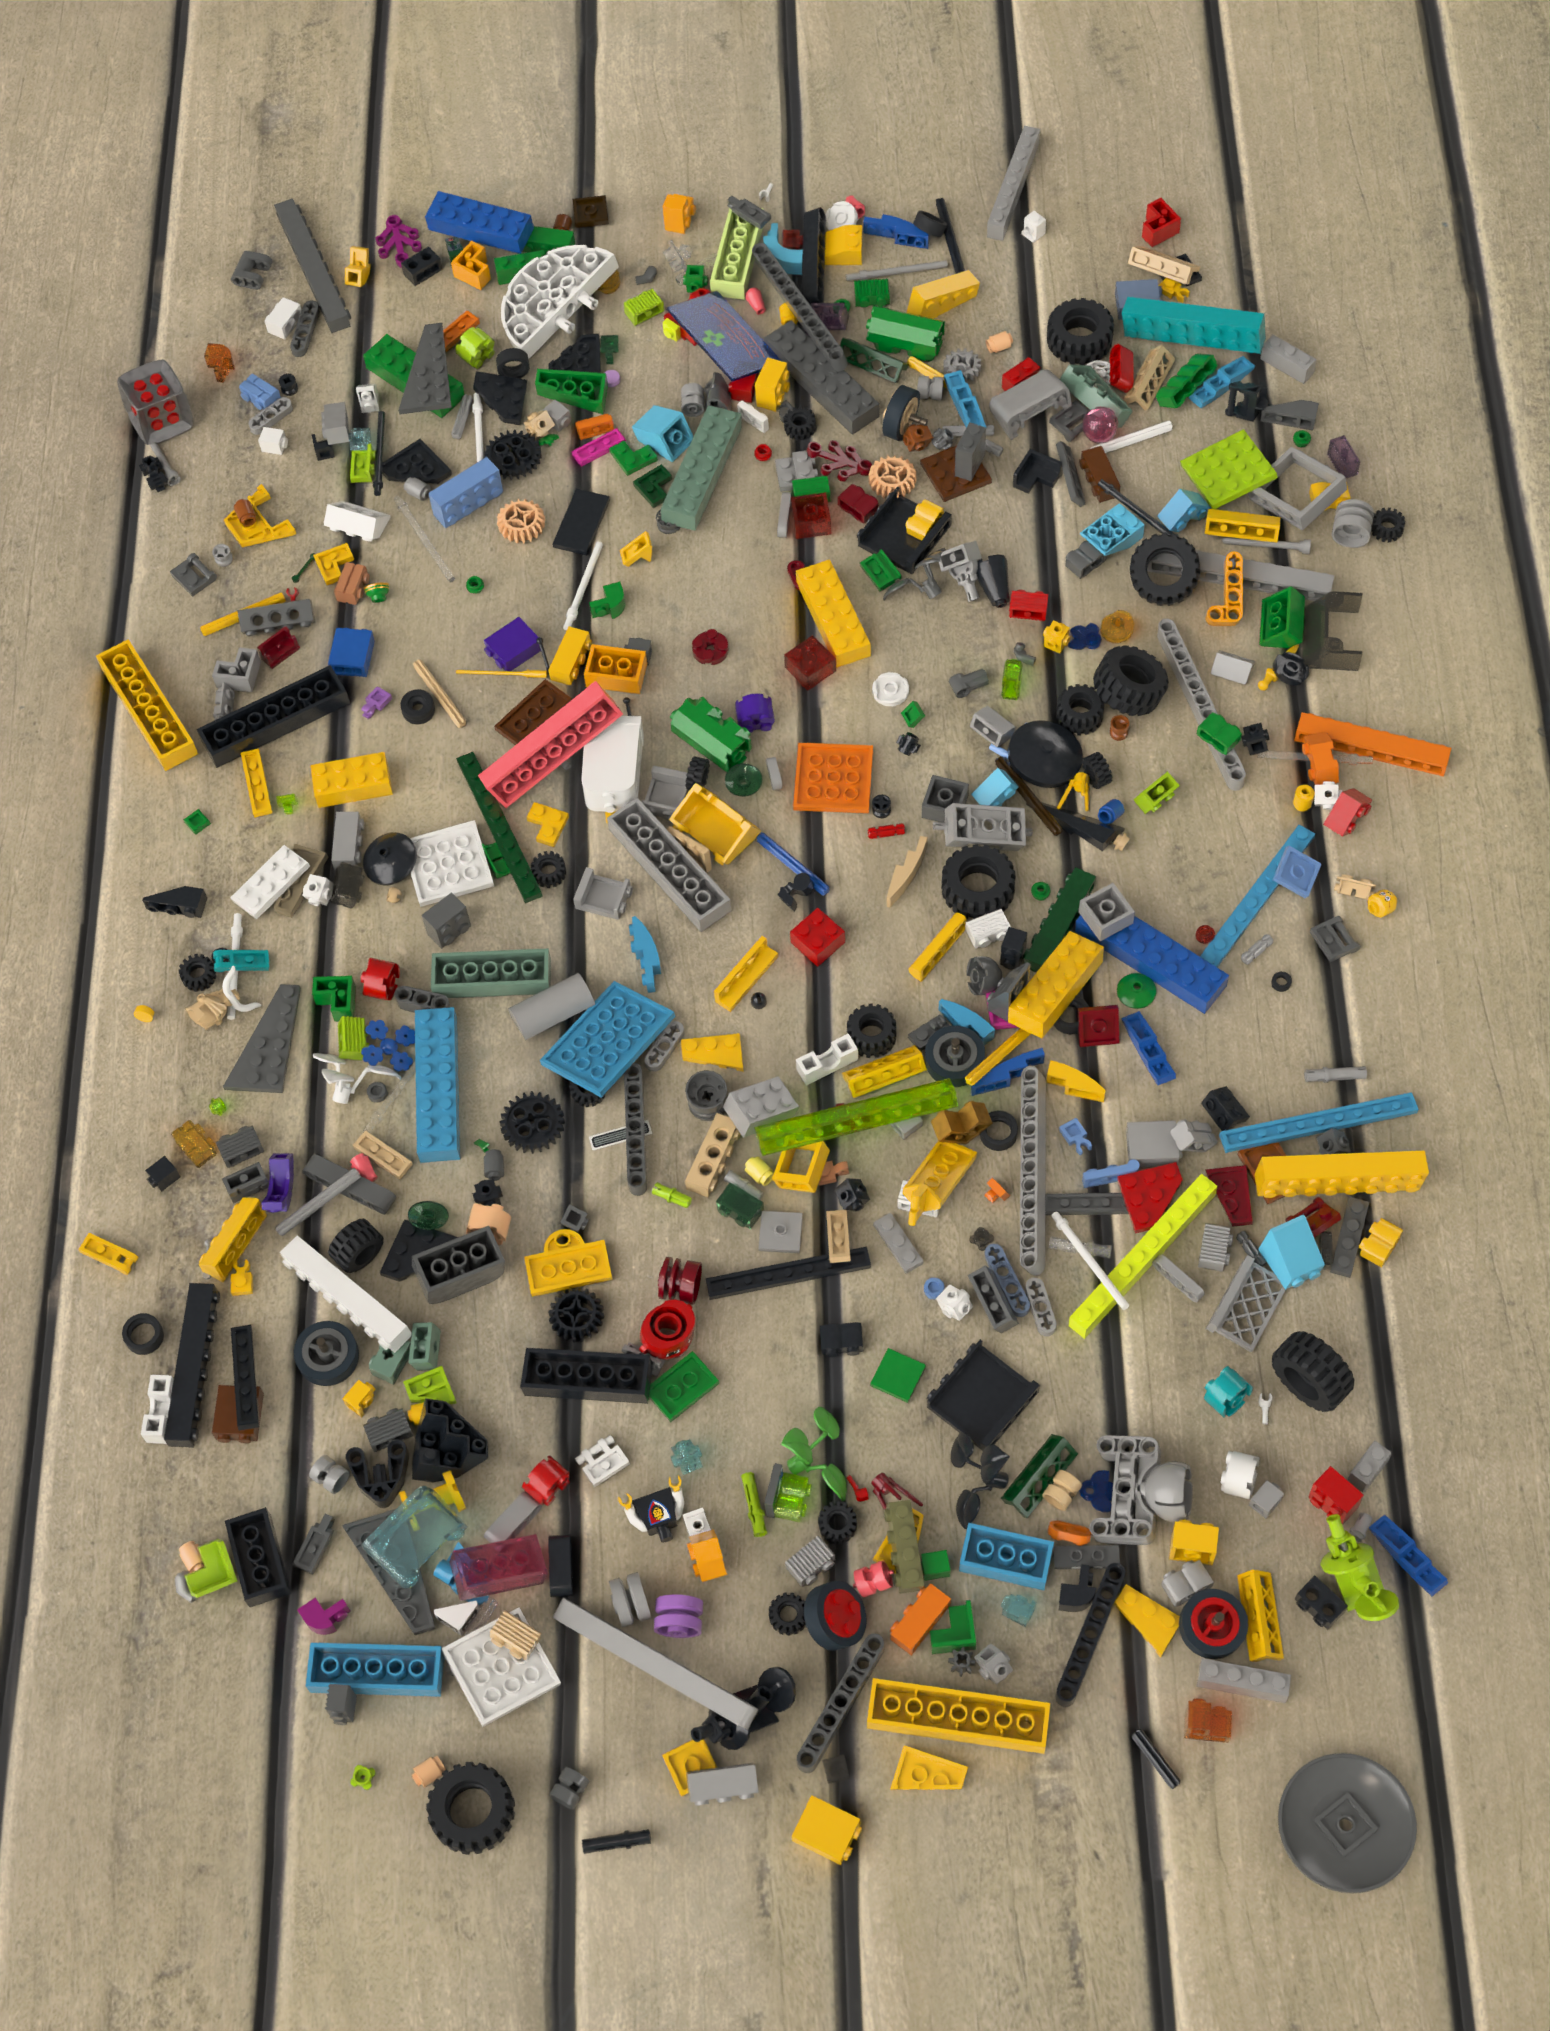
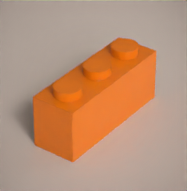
M931 1583L927 1588L923 1587L916 1596L918 1598L913 1605L910 1603L903 1612L905 1615L900 1622L897 1620L890 1629V1632H892L890 1640L911 1656L929 1634V1631L933 1629L944 1615L948 1607L951 1606V1598Z

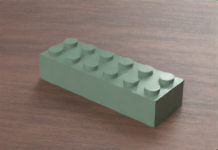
M549 948L432 953L431 990L434 993L445 995L447 998L535 995L551 987V957Z

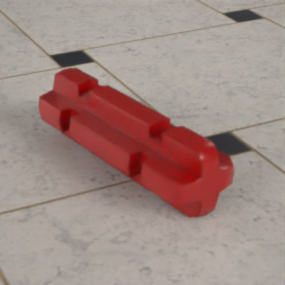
M903 823L896 824V826H893V824L878 826L877 829L875 827L868 828L869 839L877 838V836L879 838L895 836L896 833L897 835L905 834Z

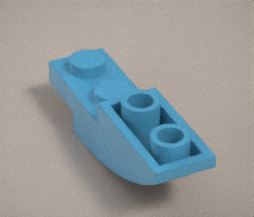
M633 916L632 924H629L630 936H634V941H631V951L636 953L637 960L640 959L641 969H645V974H642L643 986H647L648 993L655 992L654 975L661 974L657 948L647 928L636 916Z

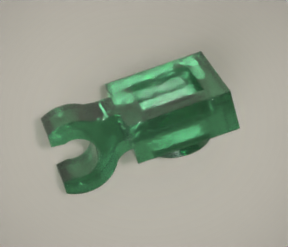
M618 335L601 336V353H605L606 365L613 364V353H618L619 337Z

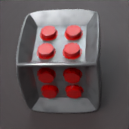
M152 361L118 377V389L123 405L128 412L131 423L145 444L151 445L152 442L159 443L184 433L193 426V416L188 398L178 377L167 361Z

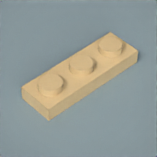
M366 1130L353 1144L355 1150L364 1153L371 1161L399 1180L413 1165L410 1160Z
M847 1210L826 1211L830 1263L851 1261Z

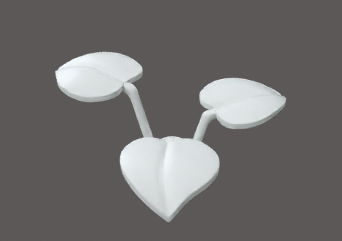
M313 1053V1058L333 1063L336 1066V1071L322 1069V1074L328 1084L336 1082L332 1100L338 1103L348 1104L350 1093L354 1094L356 1087L367 1072L396 1076L401 1081V1076L394 1070L381 1065L371 1066L369 1064L351 1088L349 1082H354V1078L340 1073V1064H346L344 1059H339V1056L333 1054Z

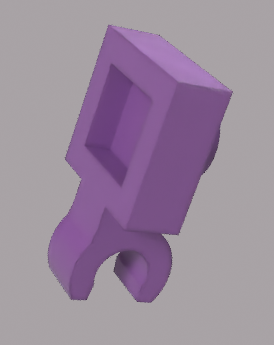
M377 686L365 698L367 704L361 708L364 712L362 715L370 719L375 709L381 711L392 700V695Z

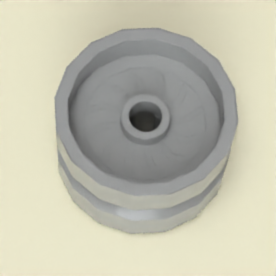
M638 1572L627 1575L626 1579L629 1586L627 1590H625L623 1581L620 1578L609 1581L612 1591L611 1599L615 1612L619 1615L622 1627L633 1624L634 1619L631 1612L633 1609L636 1610L640 1621L651 1619Z

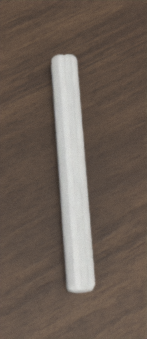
M1168 420L1091 448L1102 446L1105 453L1169 432L1172 430V424Z

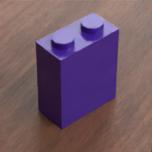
M517 617L484 639L485 653L488 657H493L496 665L505 671L514 670L541 650L536 642V639L539 637L520 617Z

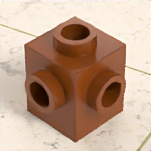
M921 424L908 426L902 436L909 452L923 450L928 447L933 439L928 426Z

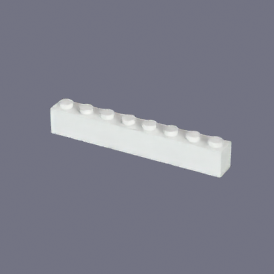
M298 1235L280 1252L284 1259L282 1263L289 1270L292 1268L296 1270V1275L302 1281L308 1280L310 1287L314 1291H321L323 1293L322 1296L330 1304L333 1302L337 1304L336 1308L343 1315L349 1314L351 1321L358 1327L362 1325L365 1328L366 1334L371 1338L375 1336L379 1339L378 1343L385 1350L389 1348L395 1353L411 1337L412 1333L406 1324Z

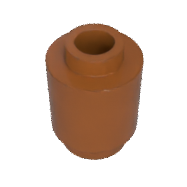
M246 499L238 500L234 505V510L239 522L246 527L253 525L256 522V514L251 502Z

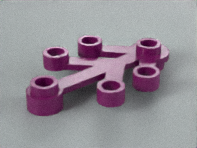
M397 215L389 216L386 221L385 230L375 238L377 246L382 247L378 250L379 257L381 259L388 258V251L396 245V264L402 268L401 263L409 258L408 254L403 250L402 243L411 246L414 252L422 250L421 242L416 240L419 238L418 230L404 225ZM399 230L408 233L409 238L400 234ZM393 231V236L386 243V238Z

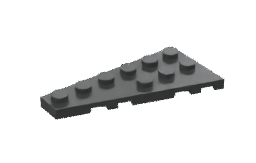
M442 323L424 326L398 409L399 415L452 408Z
M280 984L223 1085L224 1090L283 1093L301 992L300 985Z
M404 1506L342 1525L413 1634L418 1635L436 1629Z

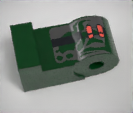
M457 237L445 239L450 263L463 250Z

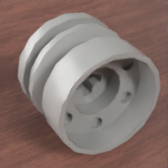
M1356 499L1345 500L1338 504L1332 528L1333 540L1344 547L1358 548L1367 544L1371 536V526L1374 517L1373 508L1368 503Z

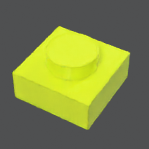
M666 318L663 321V332L667 338L677 342L681 338L680 326Z

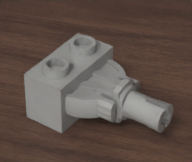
M977 541L965 543L942 552L940 562H938L941 572L949 570L951 576L957 580L958 585L964 586L968 602L979 599L974 584L975 580L978 579L976 574L978 568L977 560L982 558Z

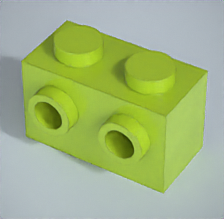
M1167 771L1133 800L1144 814H1147L1150 810L1154 813L1162 806L1161 801L1165 800L1167 802L1175 795L1173 791L1180 785Z

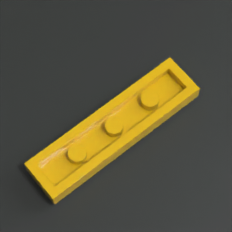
M258 748L241 752L254 818L272 814L260 750Z

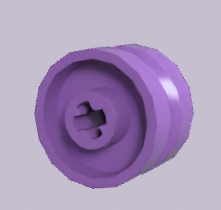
M674 1594L656 1598L655 1612L659 1616L654 1618L655 1633L673 1638L696 1637L702 1633V1620L698 1618L703 1614V1601L701 1599Z

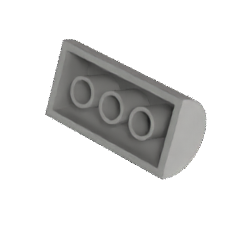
M577 973L508 1008V1011L521 1034L527 1040L595 1005V1002L585 981Z

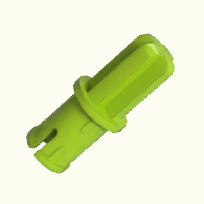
M658 1182L655 1183L654 1186L657 1189H652L653 1195L666 1199L668 1203L673 1202L684 1208H688L691 1205V1197L678 1192L676 1188L671 1189Z

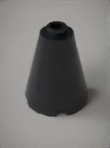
M997 554L988 556L986 561L978 560L976 574L980 586L992 606L997 608L1005 607L1010 601L1007 559L1004 555Z

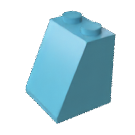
M656 405L632 426L639 442L645 446L649 445L653 451L670 462H673L690 446L694 437L682 412Z
M1304 1214L1270 1229L1258 1249L1285 1289L1292 1286L1297 1288L1305 1280L1318 1278L1321 1275L1320 1271L1325 1265Z

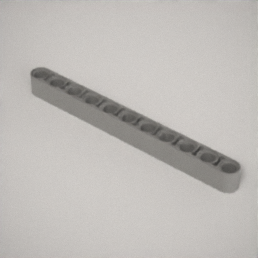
M1162 619L1158 625L1157 638L1198 725H1200L1212 712L1218 713L1174 621ZM1207 743L1228 788L1234 791L1242 789L1246 772L1235 749L1233 748L1227 755H1224Z
M1027 1066L1021 1074L1020 1264L1031 1275L1037 1276L1045 1269L1046 1079L1035 1066Z
M562 1598L553 1615L555 1620L736 1725L747 1730L749 1729L758 1708L572 1601Z

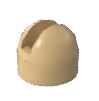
M390 887L386 901L391 903L399 902L401 899L397 898V895L402 896L401 891Z

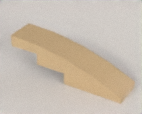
M920 836L916 852L908 850L904 866H895L887 894V907H891L902 896L914 879L928 847V837Z

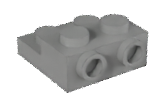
M807 451L792 452V457L775 459L780 492L793 490L792 480L818 477L817 469H813L815 458L809 457Z

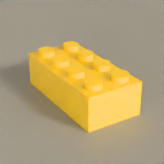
M385 752L310 765L314 796L318 808L393 795Z

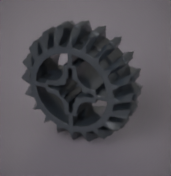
M577 1287L576 1292L569 1288V1293L561 1292V1298L555 1296L556 1303H551L552 1310L548 1312L550 1316L549 1322L552 1324V1330L557 1331L559 1337L564 1335L566 1341L572 1337L574 1343L580 1337V1340L583 1342L584 1336L587 1335L591 1338V1332L598 1333L597 1326L602 1327L603 1323L601 1320L605 1318L604 1313H602L604 1307L600 1305V1298H596L594 1292L589 1294L587 1288L583 1292H581L580 1287ZM581 1302L589 1305L593 1311L581 1307ZM578 1309L579 1313L577 1314L575 1321L574 1316L576 1315ZM560 1319L570 1321L572 1323V1327L565 1325L564 1323H562Z

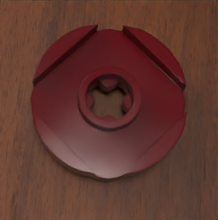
M709 629L699 634L692 641L693 656L701 664L711 663V665H716L724 661L728 655V641L723 634L715 629ZM708 646H713V647H714V650H711V649H708V650H707V647H708Z

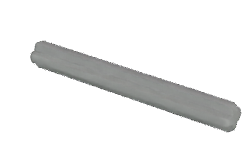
M355 1168L350 1170L275 1227L277 1233L281 1236L285 1235L360 1179L361 1175Z

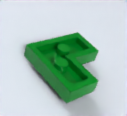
M622 441L609 448L610 454L627 476L658 461L657 455L649 445L633 452L627 443Z

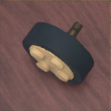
M901 385L893 393L888 407L883 413L882 432L884 436L902 441L906 428L914 422L927 426L928 419L917 415L920 404V392L918 390Z

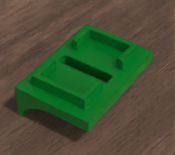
M496 842L488 845L482 843L485 856L496 879L510 874L504 859L493 862L502 858Z

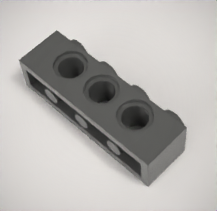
M310 599L237 610L241 632L246 634V636L257 635L259 631L273 633L275 629L285 626L289 630L297 625H300L302 628L309 627L311 623H315L312 601ZM293 611L299 612V617L296 620L290 618V614ZM275 614H281V620L278 623L272 621V617ZM257 617H263V623L256 626L254 620Z

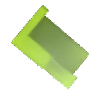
M215 1539L198 1546L204 1567L184 1575L191 1596L195 1598L237 1582L224 1541L220 1539Z

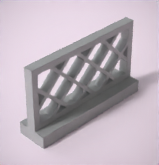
M1247 1255L1240 1264L1205 1329L1212 1333L1216 1331L1252 1352L1286 1289L1274 1273L1255 1263V1259ZM1253 1269L1261 1273L1263 1280L1253 1282L1251 1276ZM1275 1281L1282 1285L1280 1291L1272 1293L1269 1282ZM1265 1284L1268 1294L1258 1296L1255 1285ZM1251 1287L1254 1297L1244 1299L1242 1289ZM1269 1297L1272 1306L1269 1309L1263 1310L1259 1299ZM1255 1300L1259 1311L1249 1313L1246 1302ZM1242 1303L1245 1314L1235 1316L1233 1306ZM1260 1314L1262 1324L1253 1327L1250 1316ZM1246 1317L1249 1328L1240 1330L1236 1319ZM1233 1321L1236 1331L1228 1332L1222 1326L1225 1322ZM1251 1331L1253 1337L1251 1345L1243 1341L1241 1333Z

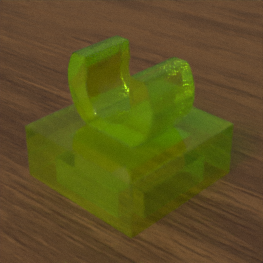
M295 794L276 796L277 805L283 807L284 813L286 815L293 814V805H298L297 796Z

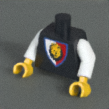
M679 1475V1482L677 1484H673L671 1477H669L670 1487L632 1500L631 1496L626 1493L628 1500L622 1503L621 1498L618 1497V1502L625 1506L624 1511L629 1522L641 1532L647 1531L649 1536L658 1534L662 1543L673 1539L670 1529L678 1526L677 1520L682 1517L685 1502L682 1488H679L681 1485V1477Z

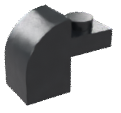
M1081 1564L1079 1585L1061 1583L1058 1611L1080 1612L1092 1604L1096 1587H1088L1092 1586L1093 1573L1089 1572L1090 1565Z

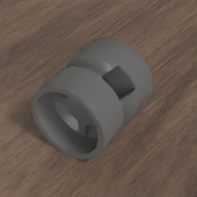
M564 1767L559 1776L560 1783L553 1786L549 1796L561 1805L574 1810L580 1800L579 1793H584L590 1781L577 1771Z

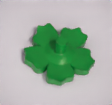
M548 434L539 439V446L545 443L548 446H552L554 440L559 439V436L557 434Z

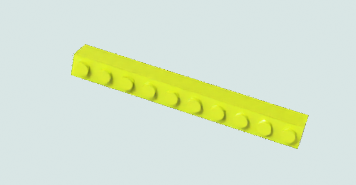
M1203 1174L1189 1186L1108 1275V1278L1122 1296L1133 1287L1153 1265L1152 1262L1160 1254L1164 1253L1215 1197L1217 1185ZM1102 1282L1069 1318L1068 1326L1084 1339L1117 1304Z

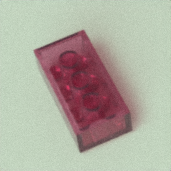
M536 1534L454 1550L449 1560L460 1601L540 1585L544 1583L548 1574Z

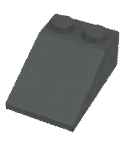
M1024 963L1010 971L1005 978L1002 977L1000 979L997 990L991 992L987 998L989 1012L1008 1022L1009 1006L1030 981V963Z

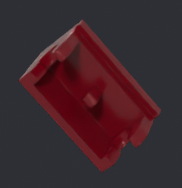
M285 626L260 644L257 649L260 658L273 669L299 650L300 646L295 635L291 636L289 629Z

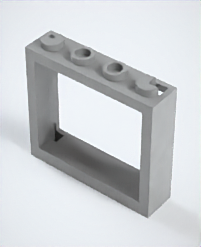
M1290 447L1271 465L1276 471L1277 477L1293 463H1296L1331 484L1302 511L1265 491L1273 481L1249 492L1248 495L1251 501L1303 531L1347 490L1346 478L1342 473H1337L1328 465H1323L1315 458L1307 456L1303 451Z

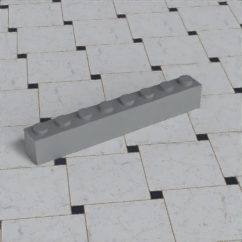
M1023 127L987 223V238L1004 240L1040 143L1039 128Z

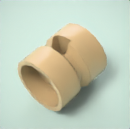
M1059 1470L1053 1478L1054 1483L1048 1485L1042 1496L1056 1509L1066 1511L1072 1502L1071 1496H1076L1082 1484L1072 1474Z

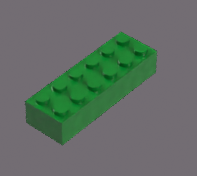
M386 334L363 354L366 369L404 393L416 352ZM449 374L452 408L431 410L440 418L448 414L462 401L465 395L463 383Z

